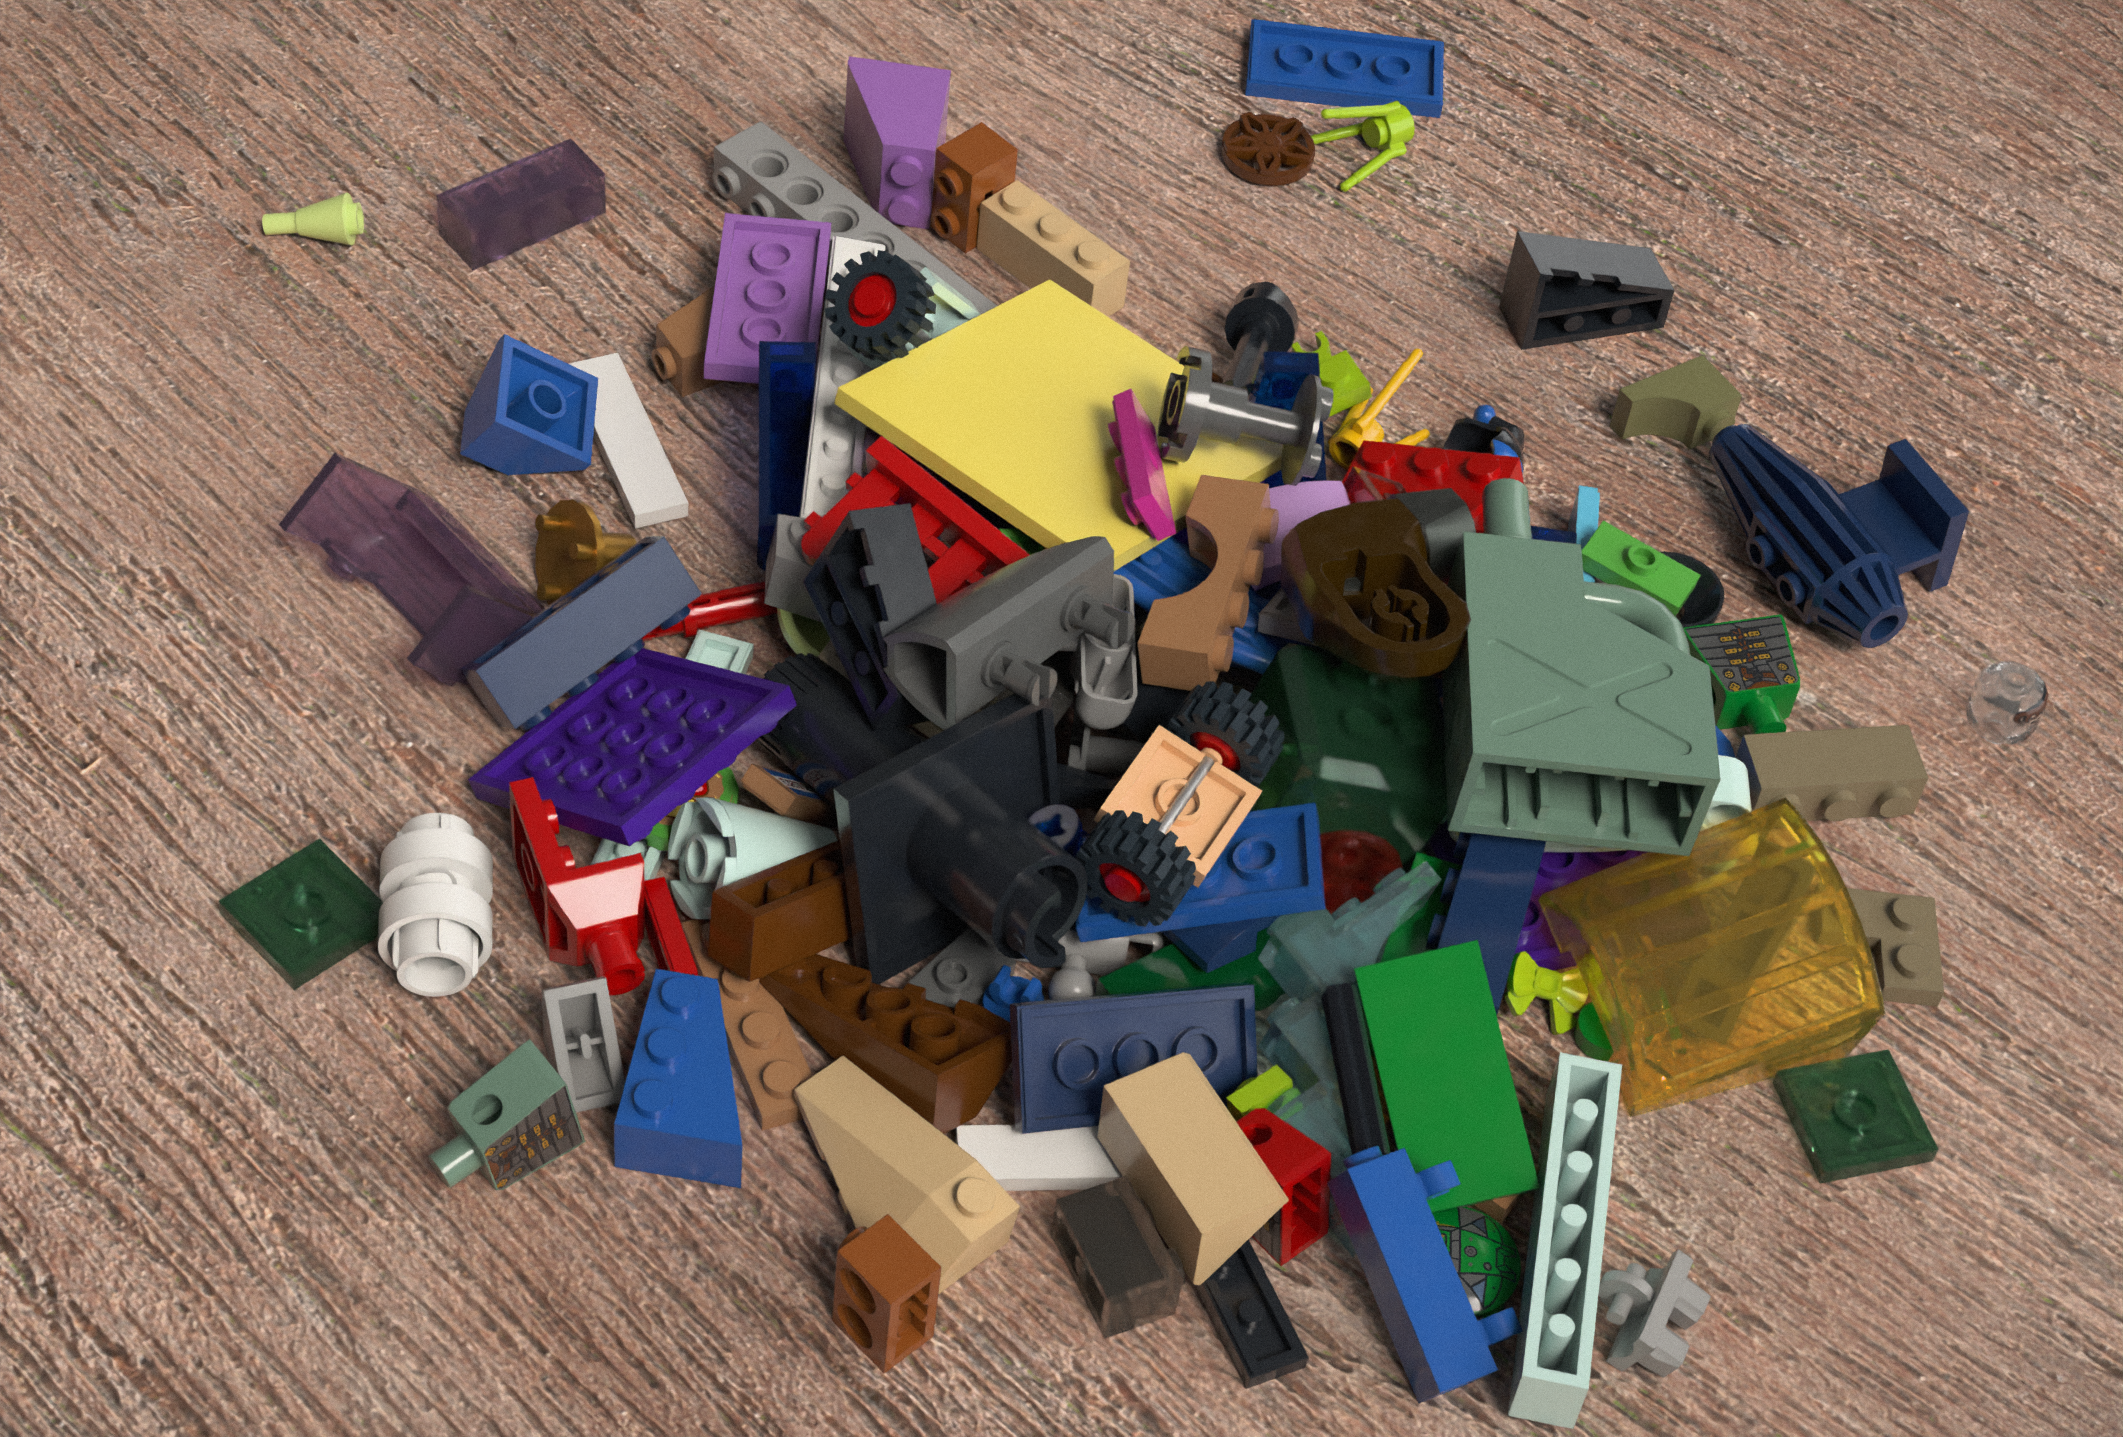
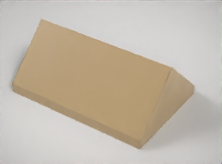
M1182 1052L1104 1085L1097 1138L1191 1282L1195 1285H1201L1289 1199L1190 1054Z

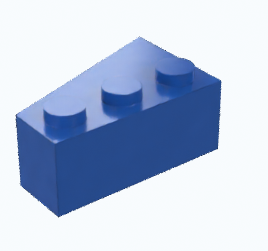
M656 969L614 1123L615 1167L741 1188L743 1145L718 979Z

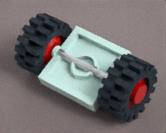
M878 250L877 257L869 251L861 253V265L852 258L844 263L849 273L843 277L836 272L832 281L839 285L837 291L827 289L825 299L835 306L824 308L825 317L833 322L829 325L833 334L845 343L857 359L872 369L897 357L903 358L909 355L908 351L918 348L920 345L981 315L970 300L927 267H924L919 272L896 254L892 256L887 251Z

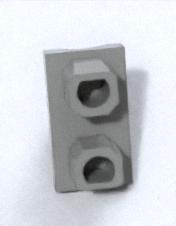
M1678 1249L1672 1253L1667 1266L1664 1268H1650L1646 1271L1643 1266L1631 1263L1626 1271L1612 1270L1604 1274L1599 1284L1598 1296L1609 1308L1606 1314L1607 1319L1613 1324L1622 1325L1606 1361L1623 1372L1638 1362L1662 1377L1672 1373L1683 1364L1690 1346L1686 1340L1666 1327L1667 1321L1670 1319L1684 1330L1697 1323L1704 1314L1711 1298L1709 1294L1687 1277L1694 1261L1692 1258Z

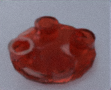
M1338 830L1320 834L1325 909L1318 911L1325 913L1330 923L1340 926L1351 925L1361 918L1362 911L1382 903L1390 895L1399 892L1403 888L1405 880L1399 852L1386 839L1366 831Z

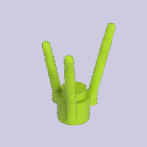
M1393 101L1384 105L1336 107L1323 109L1321 117L1324 119L1368 118L1362 123L1311 135L1314 144L1363 134L1365 142L1370 147L1384 150L1340 184V190L1346 192L1391 159L1405 155L1407 150L1404 143L1412 140L1415 126L1411 113L1399 101Z

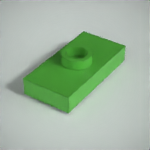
M1604 520L1582 549L1584 571L1607 584L1643 591L1665 604L1674 616L1677 615L1701 576Z

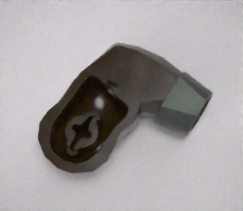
M1452 488L1398 493L1390 495L1385 500L1356 502L1323 511L1298 523L1282 541L1281 587L1293 607L1297 623L1303 635L1316 646L1344 663L1383 681L1400 684L1412 683L1448 668L1458 656L1471 622L1467 603L1442 582V580L1450 577L1463 531L1476 533L1474 520L1467 504Z

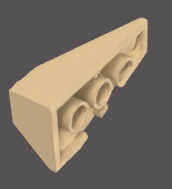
M841 1056L794 1089L793 1096L822 1160L827 1161L838 1186V1198L845 1214H850L856 1228L861 1226L869 1228L889 1214L942 1267L939 1294L1008 1243L1020 1209L1016 1201L974 1157L846 1057Z

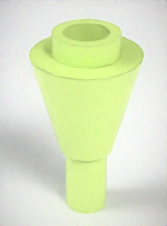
M346 192L299 208L296 212L264 214L262 225L265 235L298 233L304 237L352 246L355 243L356 235L362 234L364 231V215L361 204L359 202L353 203L351 195Z

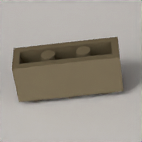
M1909 725L1743 735L1736 755V759L1743 762L1748 770L1752 819L1755 824L1773 823L1785 825L1800 821H1842L1848 818L1877 816L1895 818L1914 814L1928 780V775Z

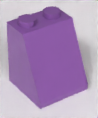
M849 56L844 143L870 205L894 225L929 229L936 148L945 144L951 70Z

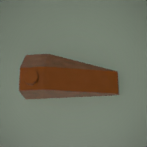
M818 954L774 971L760 978L759 981L835 1060L841 1056L846 1057L943 1134L977 1117L1012 1062L1010 1022L978 1004L960 999L956 1003L955 1008L927 1000L926 988L907 983L902 989L882 986L872 982V975L869 970Z

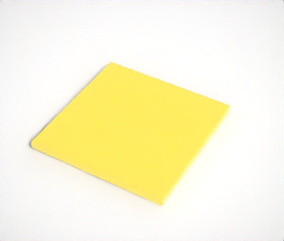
M1050 279L920 345L918 348L908 351L909 355L903 358L897 357L838 387L834 404L879 435H882L889 442L1047 549L1091 536L1106 537L1114 550V571L1171 537L1169 536L1157 541L1156 538L1153 539L1143 522L1134 525L1130 520L1121 498V493L1128 491V489L1122 482L1114 461L1116 457L1122 454H1120L1112 440L1108 423L1115 421L1112 404L1113 396L1131 388L1155 427L1159 448L1163 442L1168 443L1167 437L1158 436L1162 401L1170 373L1182 375L1184 366ZM1243 435L1239 436L1234 445L1199 437L1187 462L1181 463L1161 458L1176 533L1187 527L1186 514L1201 475L1260 483L1281 470L1283 444Z

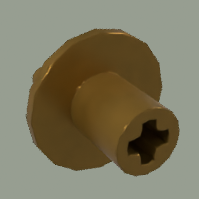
M578 499L560 500L549 509L547 515L539 514L535 519V527L539 531L535 551V570L539 584L537 587L538 599L546 601L548 605L552 604L637 543L636 539L630 534L602 532L600 521L592 507Z

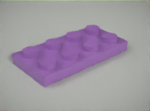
M725 213L704 360V379L814 388L832 223Z

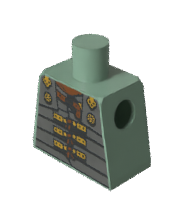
M529 1039L450 1102L447 1111L457 1136L428 1155V1159L448 1188L453 1187L479 1169L495 1190H504L586 1141L567 1084Z

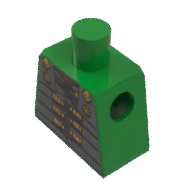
M1782 614L1683 628L1689 644L1690 655L1710 667L1715 726L1720 730L1748 726L1751 734L1786 732L1787 727L1784 720L1790 716L1800 689V676Z

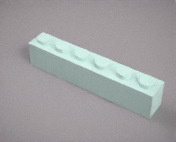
M1560 1052L1546 1093L1537 1166L1540 1168L1537 1176L1540 1188L1534 1191L1519 1323L1523 1332L1517 1334L1508 1416L1573 1429L1589 1389L1622 1064Z

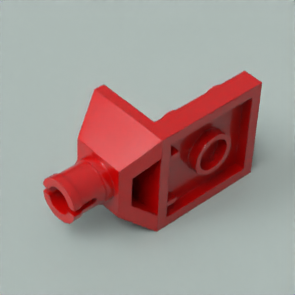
M533 777L509 782L512 858L549 961L576 967L591 963L596 978L606 977L609 995H620L635 989L645 979L643 963L636 953L644 939V860L641 853L576 868L569 845L559 847L555 835H558L560 830L556 809L551 798L541 799Z

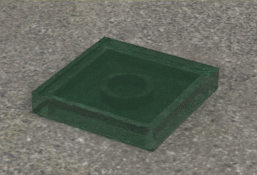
M320 838L218 901L220 914L293 990H296L378 937L379 910L383 904L382 900Z
M1889 1049L1778 1070L1772 1083L1820 1184L1933 1162L1939 1150Z

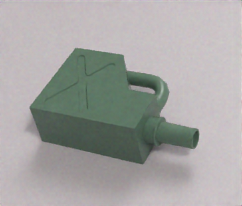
M1502 478L1490 482L1482 491L1483 533L1463 531L1447 584L1452 591L1467 603L1471 622L1458 656L1448 668L1442 670L1448 831L1690 856L1721 780L1709 665L1690 655V648L1683 626L1665 604L1643 591L1620 585L1584 581L1581 544L1532 539L1528 490L1523 483L1511 478Z

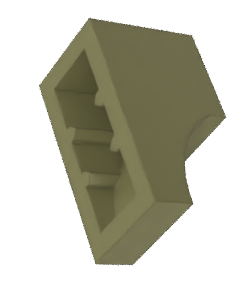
M1701 355L1621 388L1609 427L1622 440L1640 435L1664 436L1682 442L1690 450L1706 442L1713 441L1718 432L1725 427L1735 424V416L1742 394L1704 355Z

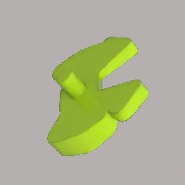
M1522 951L1514 955L1506 982L1507 992H1505V999L1511 1014L1516 1017L1525 1012L1535 997L1549 1000L1551 1032L1553 1035H1560L1576 1026L1577 1019L1573 1013L1579 1012L1583 1008L1588 997V976L1586 971L1581 968L1560 973L1538 966L1526 951Z

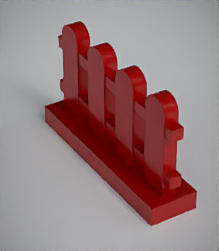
M882 435L865 450L867 475L862 478L858 473L854 472L845 481L846 489L849 492L823 517L813 511L804 520V528L808 531L801 540L803 558L809 565L813 566L849 511L896 505L894 504L895 502L898 504L910 503L922 550L936 561L928 569L937 604L985 577L981 572L989 575L1011 563L1030 556V554ZM938 537H940L941 539H943V540H944L946 543H948L951 547L949 548L948 546H946L943 542H941V541L938 539Z

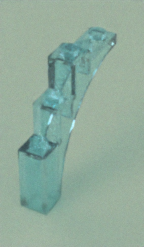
M1427 861L1407 874L1402 868L1394 870L1373 889L1375 895L1363 903L1356 897L1352 898L1340 906L1332 915L1325 908L1324 910L1303 912L1302 914L1294 913L1280 916L1267 929L1270 939L1258 957L1290 997V999L1278 1006L1267 1017L1266 1020L1271 1026L1258 1045V1048L1273 1066L1278 1065L1293 1082V1088L1279 1096L1267 1110L1331 1153L1330 1181L1346 1170L1343 1160L1351 1156V1149L1321 996L1325 992L1326 987L1332 984L1352 983L1358 989L1354 968L1374 964L1381 947L1390 935L1426 904L1442 880ZM1330 1191L1329 1228L1352 1257L1357 1255Z

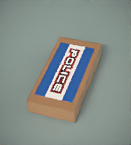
M751 764L741 779L744 788L781 816L827 827H836L838 824L836 808L797 775Z

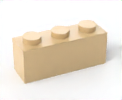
M1019 180L1014 181L981 202L977 250L1031 289L1050 279L1107 317L1124 307L1130 260Z

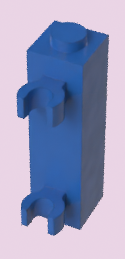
M1374 1146L1345 1158L1343 1163L1346 1170L1327 1184L1418 1404L1475 1382L1497 1371L1498 1369L1489 1347L1508 1340L1512 1336L1523 1332L1513 1307L1479 1321L1475 1317L1427 1202L1450 1192L1449 1189L1461 1184L1451 1160L1415 1174L1405 1148L1382 1155L1379 1146Z

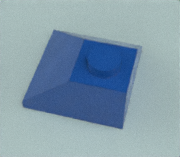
M504 334L498 340L465 409L460 454L506 475L585 470L591 465L598 377Z

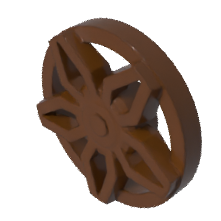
M1252 112L1241 114L1239 119L1230 124L1225 130L1221 144V156L1226 166L1237 176L1256 184L1279 186L1296 182L1309 173L1314 162L1315 144L1311 135L1303 128V123L1294 117L1287 119L1275 115H1255ZM1238 158L1249 160L1255 168L1244 164ZM1283 165H1298L1292 169L1277 172Z

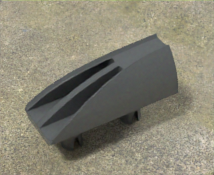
M1091 536L1034 553L979 579L884 637L883 640L887 644L888 666L883 668L902 695L919 712L944 730L965 720L1006 689L1027 699L1031 704L1039 706V694L1049 699L1057 684L1056 671L1041 665L1043 661L1083 632L1118 650V639L1127 643L1132 636L1135 627V617L1132 613L1122 611L1113 606L1114 550L1106 537Z

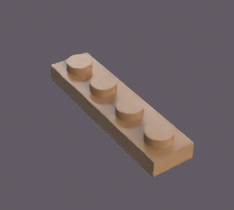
M693 919L682 922V928L693 956L698 976L718 979L728 1050L761 1130L802 1120L803 1116L793 1096L794 1089L813 1076L783 1006L759 982L760 979L748 982L708 955L710 920Z

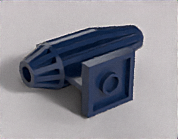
M1731 425L1722 429L1714 437L1709 451V460L1748 539L1746 542L1747 555L1754 567L1761 569L1777 588L1781 600L1787 606L1792 607L1805 624L1813 622L1865 648H1874L1886 643L1897 635L1908 618L1898 575L1912 571L1929 592L1948 585L1969 510L1907 439L1887 446L1878 480L1838 494L1829 482L1762 435L1751 425Z

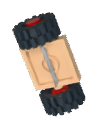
M1214 681L1205 682L1203 687L1200 684L1195 686L1167 724V729L1160 725L1156 728L1099 809L1094 819L1097 825L1076 853V859L1083 865L1087 874L1089 884L1087 895L1091 899L1097 896L1103 901L1099 907L1106 912L1114 908L1119 911L1118 919L1128 922L1131 916H1133L1136 925L1146 927L1149 921L1153 926L1161 925L1164 920L1167 921L1192 884L1199 888L1262 793V790L1257 787L1281 754L1284 747L1281 743L1285 738L1283 731L1275 730L1280 724L1276 716L1266 717L1264 715L1268 706L1261 700L1255 705L1248 700L1251 696L1250 692L1242 688L1237 695L1233 693V684L1225 682L1219 688H1217Z

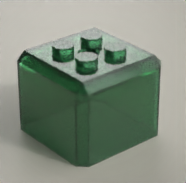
M1288 643L1277 651L1248 699L1254 705L1261 700L1268 706L1264 715L1266 717L1276 716L1280 724L1275 730L1283 731L1285 738L1281 743L1284 745L1281 754L1257 787L1262 790V793L1250 811L1316 802L1319 815L1323 871L1399 883L1410 872L1416 853H1423L1447 820L1444 716L1436 682L1432 675L1412 683L1400 684L1383 681L1344 663L1323 649Z

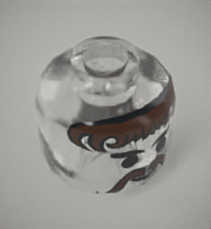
M1998 661L1987 665L1978 674L1967 700L1965 713L1968 723L1976 733L1991 743L2017 744L2026 741L2036 731L2045 711L2049 697L2046 683L2037 672L2026 665L2014 661Z

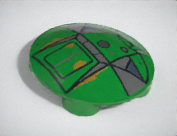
M1469 1207L1433 1214L1475 1316L1486 1318L1502 1311L1505 1302L1512 1296L1517 1287L1521 1272L1519 1252L1512 1237L1496 1220L1483 1212Z

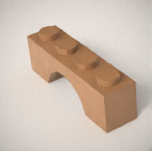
M1201 475L1186 514L1189 550L1191 557L1207 565L1212 572L1201 584L1188 592L1153 601L1138 640L1142 683L1192 691L1198 684L1203 687L1205 682L1208 681L1216 683L1219 672H1227L1229 670L1233 657L1234 640L1232 636L1235 627L1243 628L1246 623L1249 609L1248 591L1250 585H1259L1264 567L1263 549L1265 543L1273 544L1278 531L1279 512L1277 509H1271L1269 484Z

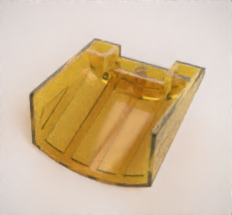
M1787 797L1700 831L1690 856L1647 852L1546 892L1538 900L1560 953L1571 951L1614 1051L1607 1062L1622 1064L1619 1092L1630 1118L1845 1058L1886 1014L1872 953L1850 894L1823 843Z

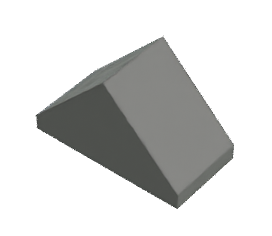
M601 976L542 989L544 1045L550 1064L567 1084L576 1113L620 1103L625 1079L606 977Z

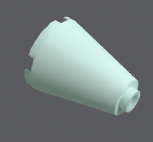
M712 797L696 798V802H686L680 807L672 824L668 844V860L679 861L680 880H670L672 892L680 909L690 919L710 920L712 892L714 890L835 842L837 838L830 828Z

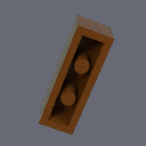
M840 840L712 892L708 955L748 982L763 978L774 971L802 959L810 958L814 954L846 940L853 939Z

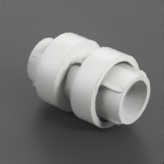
M427 813L412 818L406 822L401 831L396 833L395 839L385 847L380 859V897L383 904L379 910L378 951L383 961L397 971L399 983L410 992L423 996H446L463 990L477 976L478 968L488 960L492 952L493 914L489 903L493 894V858L488 847L474 837L472 827L465 820L455 815Z

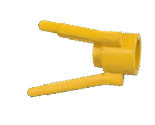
M1416 348L1412 351L1363 414L1362 412L1369 399L1352 406L1339 430L1328 440L1329 451L1332 457L1344 469H1349L1363 440L1382 442L1384 439V431L1381 425L1374 419L1423 355L1421 349ZM1422 429L1394 444L1416 446L1430 436V432L1428 429Z

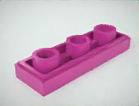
M1130 388L1113 396L1112 404L1115 421L1108 423L1112 440L1120 454H1122L1114 459L1119 476L1128 491L1121 493V498L1132 523L1138 525L1143 522L1153 539L1156 538L1157 541L1176 534L1156 430Z

